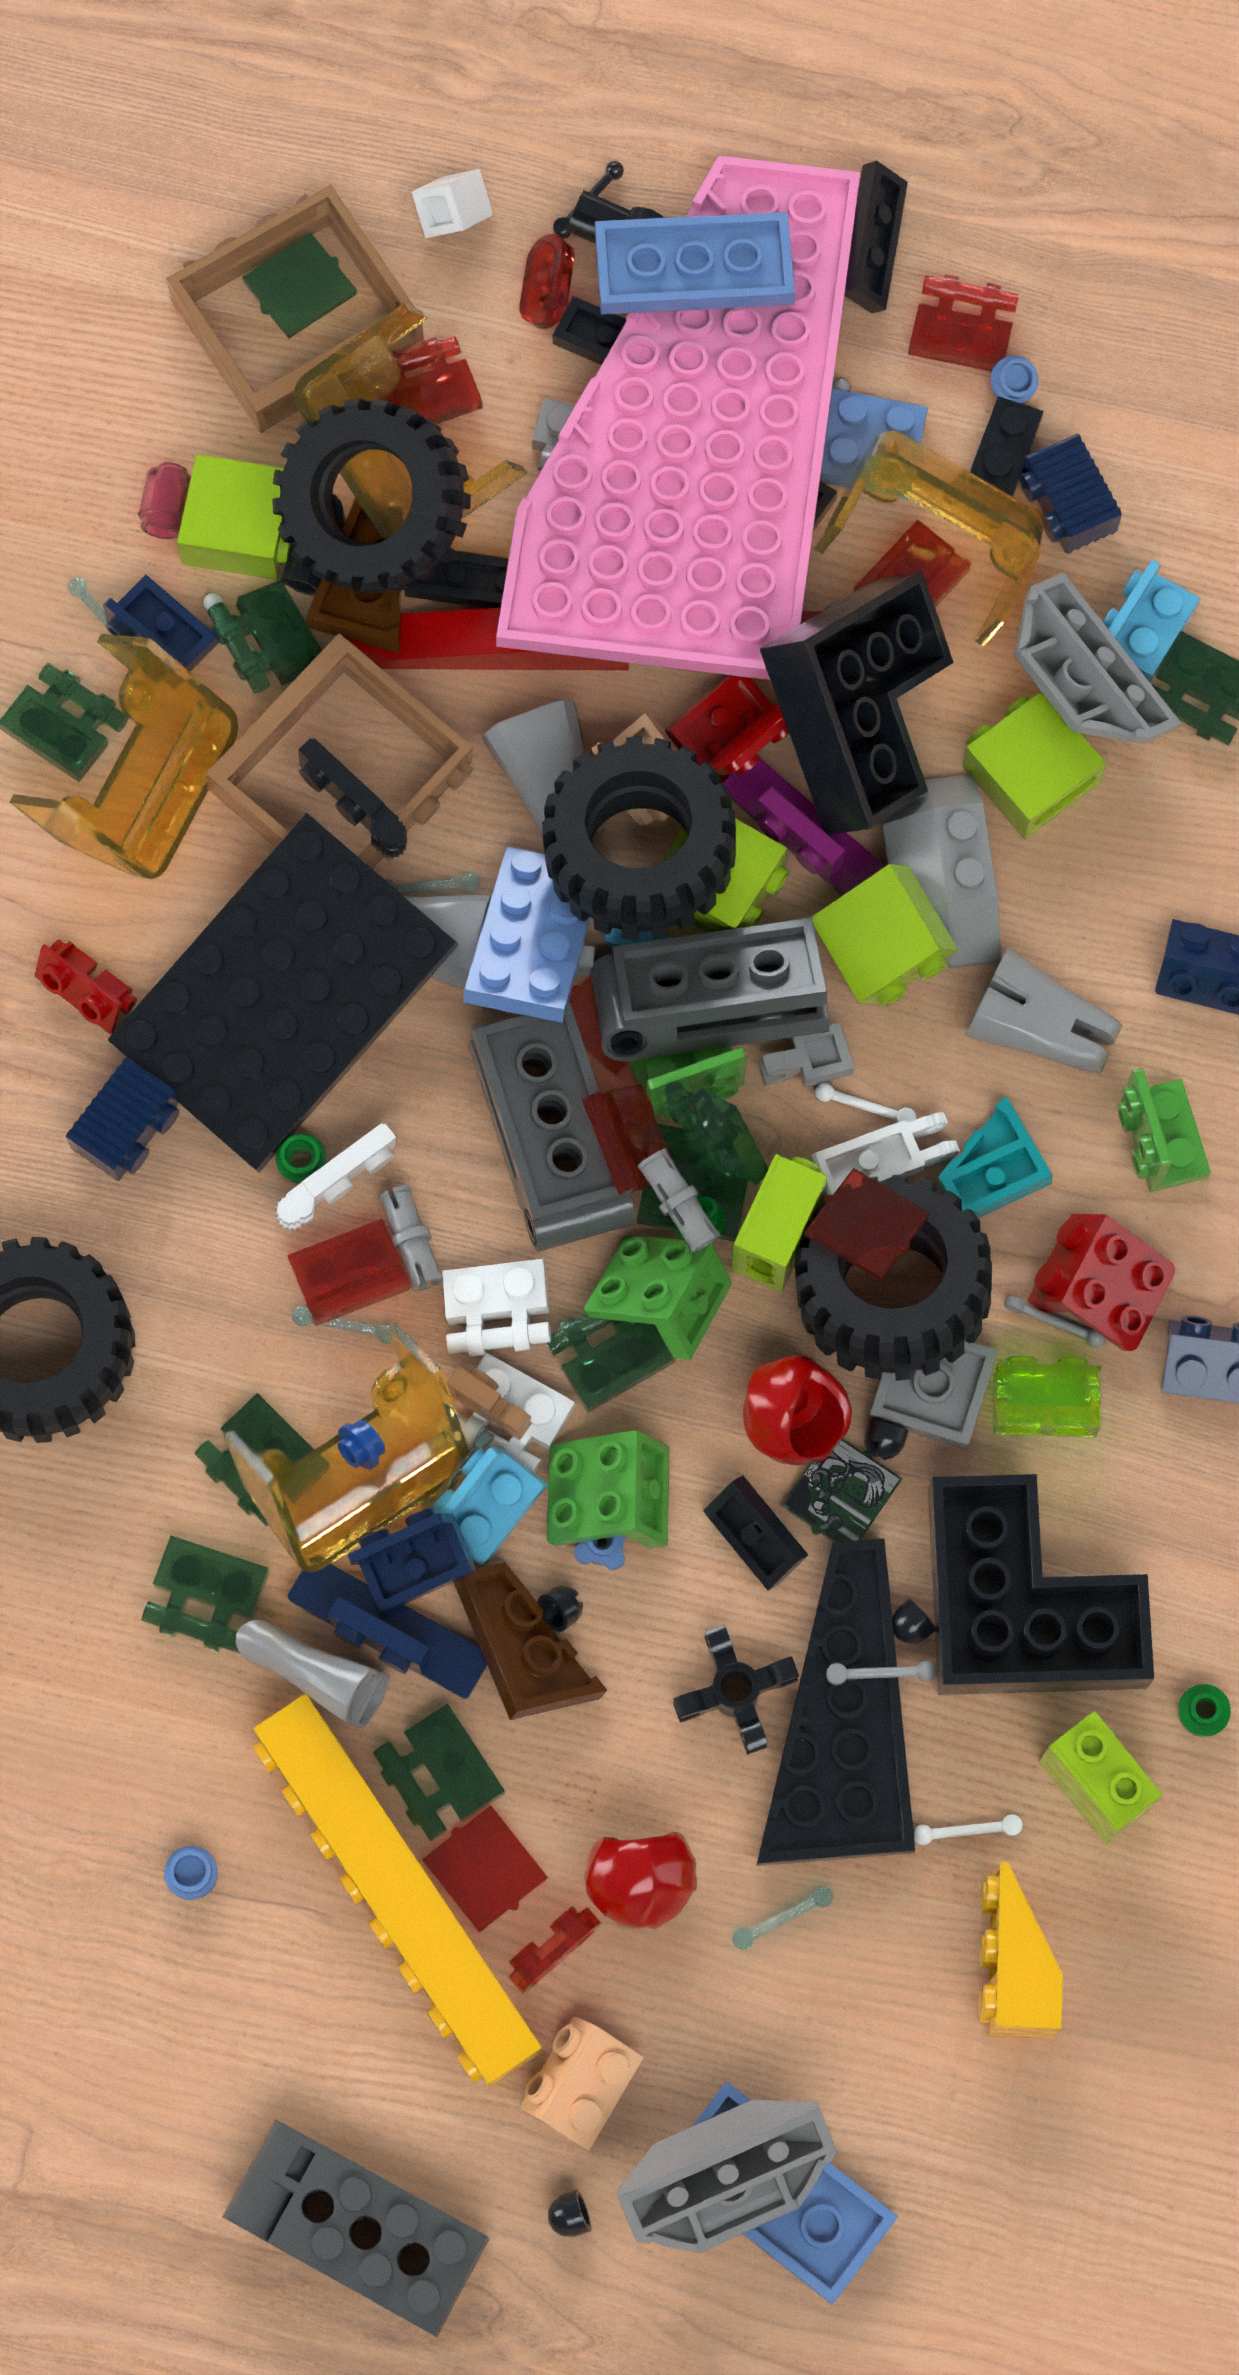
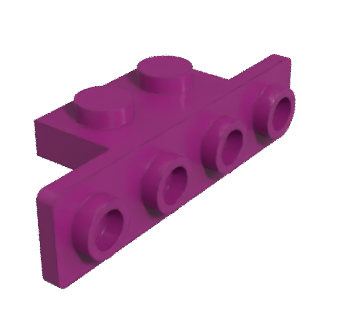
M761 758L756 765L744 774L737 776L734 772L722 783L727 786L732 801L758 822L760 829L769 838L776 842H781L795 855L797 861L812 874H818L842 896L885 867L883 863L847 832L827 835L823 830L815 805Z

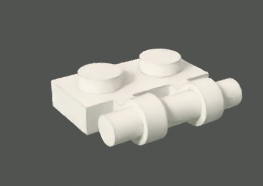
M543 1259L442 1271L448 1325L465 1323L467 1325L466 1332L446 1335L449 1354L468 1352L470 1357L486 1355V1350L514 1347L515 1351L531 1350L532 1344L551 1342L549 1322L530 1324L531 1315L550 1313L546 1265ZM512 1318V1326L485 1329L484 1321Z
M486 1352V1355L483 1356L476 1369L487 1374L499 1385L496 1391L501 1394V1398L519 1407L531 1416L529 1420L532 1422L531 1426L521 1440L512 1437L510 1441H507L487 1430L486 1427L489 1421L474 1412L468 1419L451 1410L442 1428L457 1435V1442L469 1449L476 1446L487 1451L490 1447L502 1446L536 1473L541 1459L526 1451L531 1441H534L549 1450L575 1408V1402Z

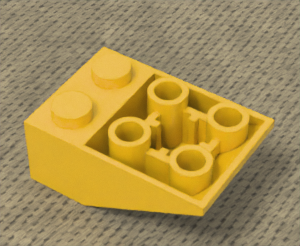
M1000 1862L992 1875L986 1877V1882H982L981 1914L990 1915V1930H985V1936L981 1935L980 1968H989V1984H984V1988L979 1991V2022H988V2036L1052 2039L1062 2029L1063 1973L1009 1863Z

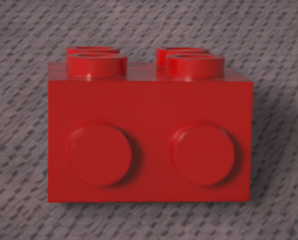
M726 675L664 730L679 750L681 747H687L698 754L699 766L704 762L709 763L721 777L734 772L737 776L744 774L760 760L761 757L757 752L770 741L773 744L778 743L789 735L779 704L772 705L752 678Z
M1071 1214L1070 1218L1061 1226L1057 1233V1243L1047 1263L1037 1272L1034 1279L1035 1286L1027 1301L1045 1312L1071 1313L1121 1350L1134 1351L1138 1348L1175 1274V1267L1171 1261L1108 1215Z

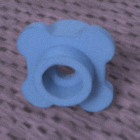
M622 1535L606 1538L608 1543L605 1546L598 1545V1539L581 1542L574 1549L575 1557L581 1564L591 1562L596 1565L606 1566L609 1570L619 1569L625 1562L622 1550L624 1540L627 1537Z

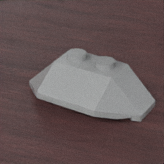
M1065 573L1032 585L1028 589L1014 656L1072 732L1146 744L1180 727L1182 723Z
M966 774L924 779L928 792L891 815L882 824L887 865L910 866L959 950L946 959L949 968L999 963L1001 960L998 894L984 805L973 775Z
M751 2100L654 2143L618 2188L616 2194L636 2242L647 2244L653 2242L670 2248L700 2253L798 2209L818 2181L826 2163L831 2162L837 2150L817 2102Z

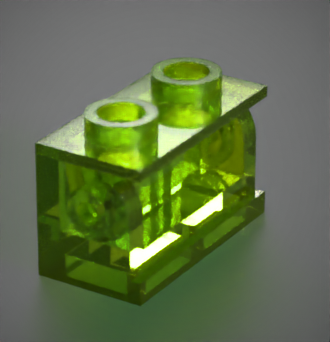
M1012 1356L1006 1358V1363H997L993 1374V1435L1096 1438L1101 1428L1100 1379H1097L1101 1372V1366L1088 1365L1087 1359L1078 1357L1061 1358L1057 1360V1364H1037V1359L1034 1357Z

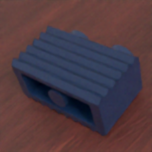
M1077 433L1025 457L1023 474L1019 477L1022 490L1030 502L1038 501L1045 514L1042 515L1041 521L1047 537L1053 543L1059 540L1066 554H1070L1073 550H1079L1082 546H1088L1091 542H1096L1100 538H1105L1109 534H1114L1118 531L1122 517L1121 509L1117 506V502L1113 498L1112 492L1109 491L1107 483L1104 482L1098 467L1095 466L1094 459L1091 458L1085 443L1082 442L1080 434Z
M126 1057L121 1065L117 1067L115 1073L110 1076L109 1081L98 1092L97 1096L92 1099L91 1104L86 1107L84 1113L80 1115L72 1129L67 1132L66 1139L70 1148L103 1170L107 1175L113 1177L116 1181H120L126 1171L134 1174L143 1165L149 1154V1149L146 1148V1145L157 1131L162 1135L165 1134L176 1121L180 1112L176 1108L179 1103L175 1100L177 1098L176 1091Z

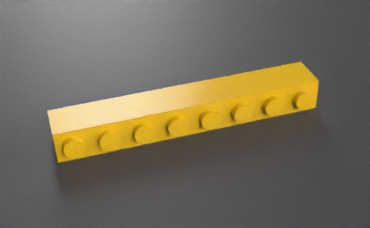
M305 1693L254 1727L253 1730L260 1742L252 1746V1749L268 1773L276 1768L279 1769L288 1783V1786L280 1791L297 1817L307 1812L316 1825L317 1829L309 1834L326 1861L336 1856L347 1872L338 1878L355 1905L365 1900L376 1916L367 1923L384 1949L394 1944L405 1960L397 1968L413 1993H417L422 1988L425 1990L434 2004V2007L429 2009L427 2014L442 2037L446 2038L453 2033L464 2051L456 2056L473 2084L483 2078L490 2089L541 2054L542 2047L307 1694Z

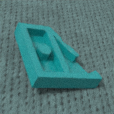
M1008 1097L998 1102L995 1106V1113L980 1131L976 1129L968 1139L961 1155L953 1158L938 1176V1182L943 1194L945 1191H951L962 1199V1212L966 1209H971L980 1218L1052 1184L1053 1175Z

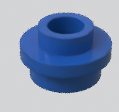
M358 1420L354 1424L346 1423L339 1428L340 1442L337 1446L342 1457L355 1468L361 1466L364 1469L371 1470L379 1464V1456L385 1452V1446L381 1437L371 1425L363 1420Z

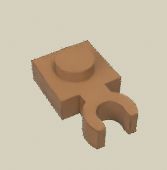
M457 1366L447 1380V1391L450 1396L487 1421L495 1422L516 1439L521 1440L531 1426L532 1422L529 1421L531 1416L519 1407L501 1398V1394L496 1391L499 1385L484 1372L474 1368L469 1373L460 1366Z

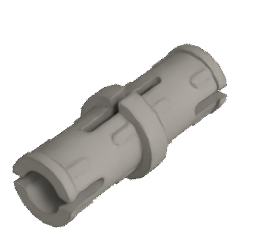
M665 1148L652 1154L638 1165L639 1170L642 1171L647 1181H649L662 1203L659 1206L664 1216L669 1215L677 1225L692 1253L701 1250L721 1236L696 1197L699 1193L694 1185L688 1186Z
M410 1186L394 1187L392 1189L395 1195L391 1196L387 1190L379 1196L394 1234L390 1240L393 1249L400 1251L411 1281L412 1291L426 1290L430 1288L428 1282L431 1281L432 1285L436 1286L443 1281L428 1242L432 1236L429 1228L421 1223L411 1195Z

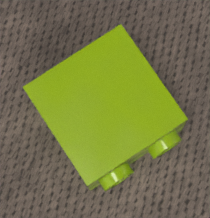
M196 454L177 540L182 565L277 580L281 563L286 564L292 547L291 543L283 542L278 527L284 524L282 516L273 514L272 505L273 498H280V486L272 484L275 469L283 471L284 468Z
M1042 691L1031 699L1027 696L1019 698L1004 713L1006 718L991 728L989 724H986L976 730L966 741L967 747L962 765L968 774L973 775L978 786L1024 839L1028 838L1101 783L1106 767L1105 760L1081 733L1072 732Z
M736 818L735 867L731 868V881L725 893H716L717 904L707 915H702L699 911L694 913L695 924L708 932L758 925L764 913V910L759 907L768 893L773 896L779 893L790 870L785 868L787 848ZM682 828L660 863L673 857L683 847L687 840V832L684 828Z
M888 864L812 916L815 929L859 1004H880L882 1007H886L897 1002L908 993L905 986L919 977L922 980H927L939 974L948 966L946 959L959 951L910 866Z
M775 1154L734 1242L731 1271L778 1292H783L794 1268L795 1252L800 1249L801 1236L808 1223L814 1224L813 1212L824 1201L828 1176L820 1173L821 1168L818 1165L802 1157H793L792 1160Z
M1095 1710L1052 1743L1039 1761L1105 1845L1147 1813L1163 1795Z

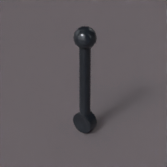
M618 161L608 163L605 169L606 174L589 192L599 196L612 180H618L624 174L623 165ZM574 209L566 218L561 217L555 220L553 231L556 237L565 239L571 235L566 230Z

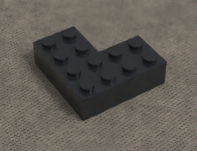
M920 570L879 578L760 648L823 830L827 835L871 829L928 792L896 698L953 664L954 661L923 571Z
M1037 1474L932 1477L928 1488L934 1623L936 1626L938 1695L1147 1689L1154 1680L1148 1574L1043 1577Z

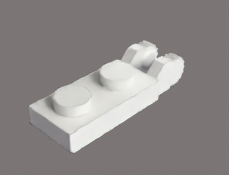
M936 1112L911 1122L903 1120L814 1153L811 1158L812 1162L821 1168V1174L828 1176L825 1189L828 1202L831 1205L834 1204L835 1192L847 1185L851 1186L853 1191L862 1188V1179L877 1176L879 1183L892 1182V1175H906L908 1177L924 1171L925 1167L939 1164L959 1154L960 1149L956 1140L944 1141L919 1151L914 1139L936 1133L947 1126L948 1121L944 1112Z
M386 1123L378 1125L307 1177L302 1183L289 1191L285 1198L281 1197V1201L277 1202L278 1206L275 1207L277 1210L276 1216H278L277 1221L280 1222L279 1226H283V1229H288L289 1232L290 1230L296 1231L297 1228L301 1229L302 1224L306 1225L313 1220L314 1209L318 1203L324 1199L328 1204L336 1202L353 1188L350 1182L351 1179L365 1169L369 1174H373L394 1158L391 1150L396 1147V1136Z

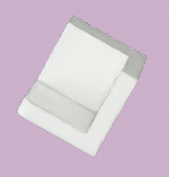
M480 169L444 176L412 191L425 238L463 231L491 217L493 214Z

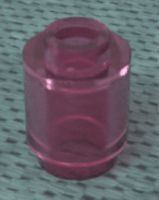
M163 462L159 464V467H153L147 472L138 516L142 520L141 529L153 537L174 539L179 535L191 476L187 474V469L179 464Z

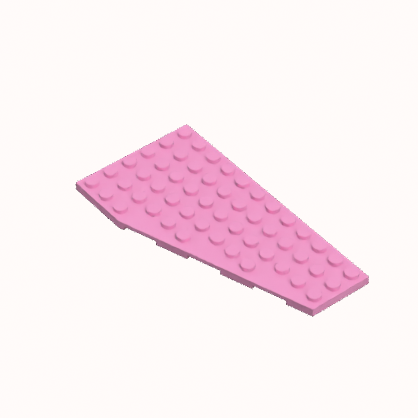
M727 156L717 157L693 199L692 208L687 217L788 212L795 303L794 305L628 313L623 329L595 378L592 377L562 428L559 434V441L527 497H523L517 507L496 635V647L770 680L760 648L801 624L860 172Z

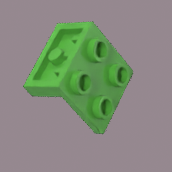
M729 1046L629 1061V1067L644 1106L651 1117L654 1118L662 1115L663 1119H671L688 1112L691 1109L690 1104L707 1098L711 1102H719L737 1094L739 1091L738 1087L744 1086L746 1054L743 1047L732 1050V1047Z
M1143 1068L1132 1070L1127 1086L1123 1088L1122 1102L1117 1103V1110L1124 1132L1131 1131L1137 1149L1132 1150L1131 1154L1137 1177L1139 1179L1146 1178L1150 1193L1208 1178L1211 1171L1182 1079L1149 1087Z
M626 1235L591 1294L584 1310L590 1318L655 1324L673 1358L691 1360L729 1291L732 1281L712 1243L692 1253L685 1240Z
M638 1430L551 1445L549 1449L547 1542L554 1546L623 1535L648 1548L668 1546L670 1447Z

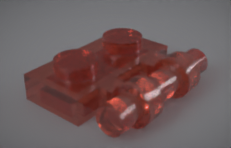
M945 274L944 278L925 275L922 294L940 297L938 307L919 303L908 355L991 372L995 364L1006 357L1013 326L1012 322L995 319L996 311L998 309L1016 313L1019 294L1002 291V285L987 283V287L959 282V277ZM954 301L982 306L980 316L954 311Z
M455 335L439 341L436 337L421 341L422 347L398 355L395 351L381 355V361L364 366L370 385L388 379L391 383L390 385L375 389L376 399L389 401L416 411L419 415L432 420L435 424L483 408L482 398L466 359L448 365L445 360L461 354V349ZM426 365L431 369V371L410 378L405 376L406 372Z

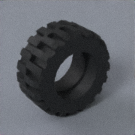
M361 398L345 400V404L342 407L330 405L319 411L320 419L317 421L306 420L296 429L297 433L301 436L296 444L287 442L280 455L287 458V462L283 471L275 469L272 483L280 486V498L272 499L273 514L282 516L284 523L278 527V531L283 542L293 545L295 549L292 555L301 565L310 567L313 570V575L325 582L339 585V587L367 593H384L386 590L401 591L411 588V582L415 580L425 581L436 573L434 566L439 561L447 563L455 552L451 547L455 536L463 538L467 524L461 522L463 509H470L471 494L464 492L463 482L469 480L466 466L458 463L456 458L459 450L451 439L442 435V428L432 420L419 415L418 412L379 399L366 401ZM366 450H383L395 455L407 468L412 484L411 507L404 523L391 537L380 543H360L346 536L337 524L332 507L333 488L338 474L354 456Z
M626 737V745L615 747L611 740L597 745L598 754L592 757L588 752H584L573 760L574 772L562 771L554 782L555 793L547 796L544 806L545 820L542 822L545 863L548 877L553 879L554 891L561 902L567 903L570 901V911L580 921H587L591 917L594 919L595 930L610 934L612 928L622 930L623 938L638 939V932L651 931L652 938H658L668 935L667 927L677 924L678 928L683 930L695 924L694 913L699 911L702 915H707L717 904L716 893H725L731 881V868L735 867V811L732 810V798L727 786L719 783L718 772L706 762L699 766L697 753L687 747H681L679 752L672 750L671 741L655 738L654 744H643L641 737ZM630 809H652L665 813L681 824L687 832L685 844L673 857L658 865L645 868H630L609 861L594 848L592 838L597 829L606 820Z
M892 1175V1182L879 1183L878 1177L875 1176L862 1179V1188L853 1191L851 1186L847 1185L836 1191L835 1203L833 1205L827 1201L822 1202L813 1212L814 1224L808 1223L801 1236L800 1249L795 1252L794 1266L798 1307L801 1308V1318L807 1333L815 1334L816 1346L826 1356L837 1352V1365L850 1372L854 1371L856 1365L865 1369V1377L880 1380L882 1372L895 1373V1381L911 1380V1371L922 1369L925 1376L940 1371V1360L946 1358L951 1363L955 1362L965 1353L964 1341L968 1343L976 1341L982 1331V1320L988 1318L991 1306V1248L987 1234L980 1232V1220L973 1210L966 1209L962 1212L961 1198L951 1191H945L943 1195L937 1193V1183L925 1179H920L919 1185L907 1183L906 1175ZM901 1247L917 1251L928 1257L940 1269L943 1278L938 1288L923 1301L904 1308L890 1309L871 1305L858 1298L845 1284V1276L850 1268L866 1254L883 1248Z
M32 1237L30 1245L20 1246L17 1238L3 1241L2 1247L4 1251L0 1252V1316L14 1305L30 1299L45 1298L60 1301L68 1305L77 1315L82 1328V1341L77 1354L70 1364L51 1378L39 1382L21 1383L5 1379L0 1375V1432L4 1434L6 1439L22 1442L24 1436H33L36 1443L52 1442V1434L62 1431L68 1438L81 1432L78 1425L90 1418L94 1424L106 1415L103 1406L109 1400L117 1402L123 1393L124 1387L121 1382L124 1376H131L134 1364L131 1350L133 1347H136L135 1331L130 1320L131 1315L112 1276L107 1275L101 1263L90 1254L82 1256L79 1254L76 1246L64 1241L60 1242L58 1247L51 1246L48 1238Z

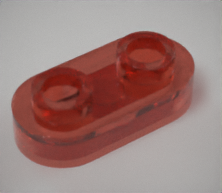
M547 234L541 237L530 249L526 260L519 304L521 317L541 330L551 328L560 322L568 305L574 267L575 251L572 245L555 234Z
M574 1906L570 1907L550 1925V1929L555 1933L540 1947L532 1941L510 1960L509 1963L515 1970L508 1976V1979L521 1994L526 1993L594 1934L602 1925V1922L589 1907L580 1912Z

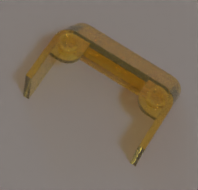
M405 303L401 304L301 376L294 389V400L304 419L315 422L320 419V410L330 405L342 407L345 404V400L358 398L366 401L382 400L393 392L400 380V366L389 347L427 320L423 311ZM383 450L363 451L349 460L340 471V474L378 533L384 539H388L397 532L408 516L412 502L411 479L404 463L395 455ZM504 460L476 481L468 474L469 480L463 482L464 492L471 494L470 509H463L462 518L468 516L528 474L523 465Z
M897 431L883 432L867 448L814 549L822 554L842 531L862 492L883 503L897 501L903 496L911 499L990 545L989 553L993 565L1001 573L1008 576L975 642L984 646L1006 624L1038 562L1043 536L1042 520L1031 507L905 434Z
M101 634L97 643L129 669L120 685L119 704L124 714L135 722L136 726L94 804H91L88 800L76 796H67L61 800L13 794L9 803L61 844L132 876L153 879L162 875L168 868L209 791L207 789L206 773L234 744L238 734V719L234 710L151 638Z
M397 1323L390 1326L388 1330L399 1362L377 1376L370 1394L374 1411L361 1419L375 1429L385 1446V1452L379 1456V1464L373 1469L367 1470L361 1466L357 1468L351 1466L339 1452L337 1446L340 1442L339 1435H336L294 1464L278 1449H269L255 1455L233 1430L224 1435L244 1488L289 1556L306 1572H316L327 1567L360 1545L358 1541L361 1538L384 1529L454 1482L462 1475V1469L470 1459L469 1449L442 1368Z

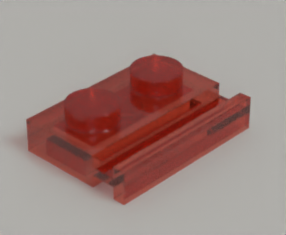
M917 519L856 584L853 593L879 578L922 570L936 608L970 571L972 562L967 558L965 560L954 552L955 549Z
M642 1084L611 1089L605 1093H601V1091L596 1092L583 1099L582 1102L619 1195L631 1190L634 1192L652 1188L642 1171L639 1170L638 1165L652 1154L664 1148L671 1159L672 1155L670 1149L665 1144L654 1116L653 1106L646 1096Z
M382 1218L287 1255L289 1265L306 1306L310 1311L315 1327L410 1290L409 1280L404 1273L401 1261Z

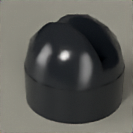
M869 1419L864 1443L868 1452L873 1457L880 1456L883 1460L892 1459L902 1451L909 1431L883 1421Z
M560 1585L550 1589L538 1598L537 1602L544 1610L542 1618L552 1630L563 1632L575 1624L582 1616L583 1602H578L575 1598L578 1595L575 1589Z
M910 1598L893 1615L894 1634L896 1638L904 1643L917 1644L923 1642L936 1631V1626Z
M578 2189L557 2197L548 2210V2223L553 2231L562 2236L576 2237L590 2232L592 2229L586 2204Z

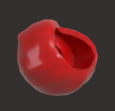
M805 1355L786 1356L758 1366L752 1373L743 1406V1421L750 1442L762 1454L776 1462L789 1465L820 1462L830 1455L832 1450L848 1432L852 1418V1407L848 1394L843 1385L814 1359Z
M679 1832L636 1840H619L614 1837H603L594 1843L588 1856L584 1875L586 1892L598 1910L619 1925L635 1929L646 1927L657 1929L680 1914L693 1892L696 1891L697 1863L686 1839Z

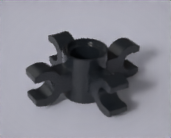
M725 1625L705 1631L706 1636L704 1638L717 1673L712 1686L673 1698V1705L679 1722H686L718 1709L724 1715L734 1717L747 1755L767 1748L766 1744H768V1741L757 1716L755 1706L759 1694L798 1681L797 1677H799L793 1657H787L754 1670L749 1665L737 1661ZM730 1678H741L748 1683L751 1694L743 1701L733 1702L725 1698L722 1694L721 1686Z

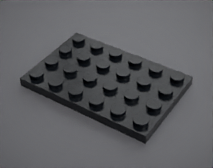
M306 813L109 1037L108 1041L127 1058L173 1088L177 1094L175 1099L260 1173L275 1156L277 1148L290 1135L296 1132L459 944Z

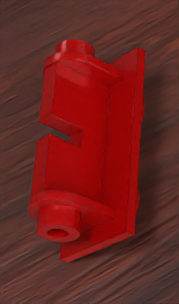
M59 939L50 948L44 944L40 950L34 976L41 981L48 991L58 994L78 1009L87 1021L99 1025L110 1035L113 1034L119 1012L129 1013L137 1002V998L132 995L133 989L106 969L94 980L89 977L96 970L98 963L78 949L71 941L64 943Z

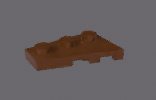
M355 498L342 532L360 543H380L391 537L402 526V511ZM321 579L306 616L307 628L334 636L340 633L346 639L400 654L401 591L386 590L384 593H367L339 587V585L325 582Z
M506 1562L476 1568L477 1572L454 1582L510 1720L598 1700L606 1693L607 1689L597 1676L590 1678L576 1661L575 1656L578 1653L566 1638L560 1641L542 1618L544 1610Z

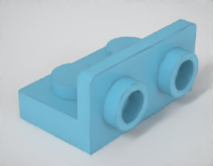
M1153 559L1144 573L1137 569L1134 571L1122 593L1127 598L1120 611L1112 608L1103 621L1104 625L1149 682L1154 678L1200 601V597L1158 575L1161 564Z
M502 1446L490 1447L487 1451H484L482 1448L477 1450L462 1469V1473L467 1477L455 1492L448 1489L432 1507L436 1514H454L472 1559L481 1567L488 1564L549 1485Z

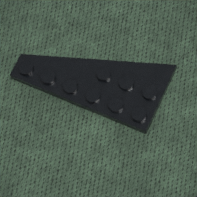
M884 1538L832 1543L756 1866L912 1854L915 1852L898 1677L846 1679L843 1684L838 1686L830 1684L826 1678L827 1669L835 1663L842 1664L846 1669L897 1667Z

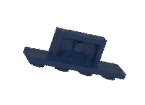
M312 1555L308 1559L288 1593V1599L291 1603L334 1626L333 1634L344 1642L359 1649L364 1643L380 1652L381 1654L378 1659L392 1669L406 1674L408 1669L462 1699L470 1697L487 1667L479 1646L413 1609L402 1605L387 1613H379L366 1583L316 1555Z

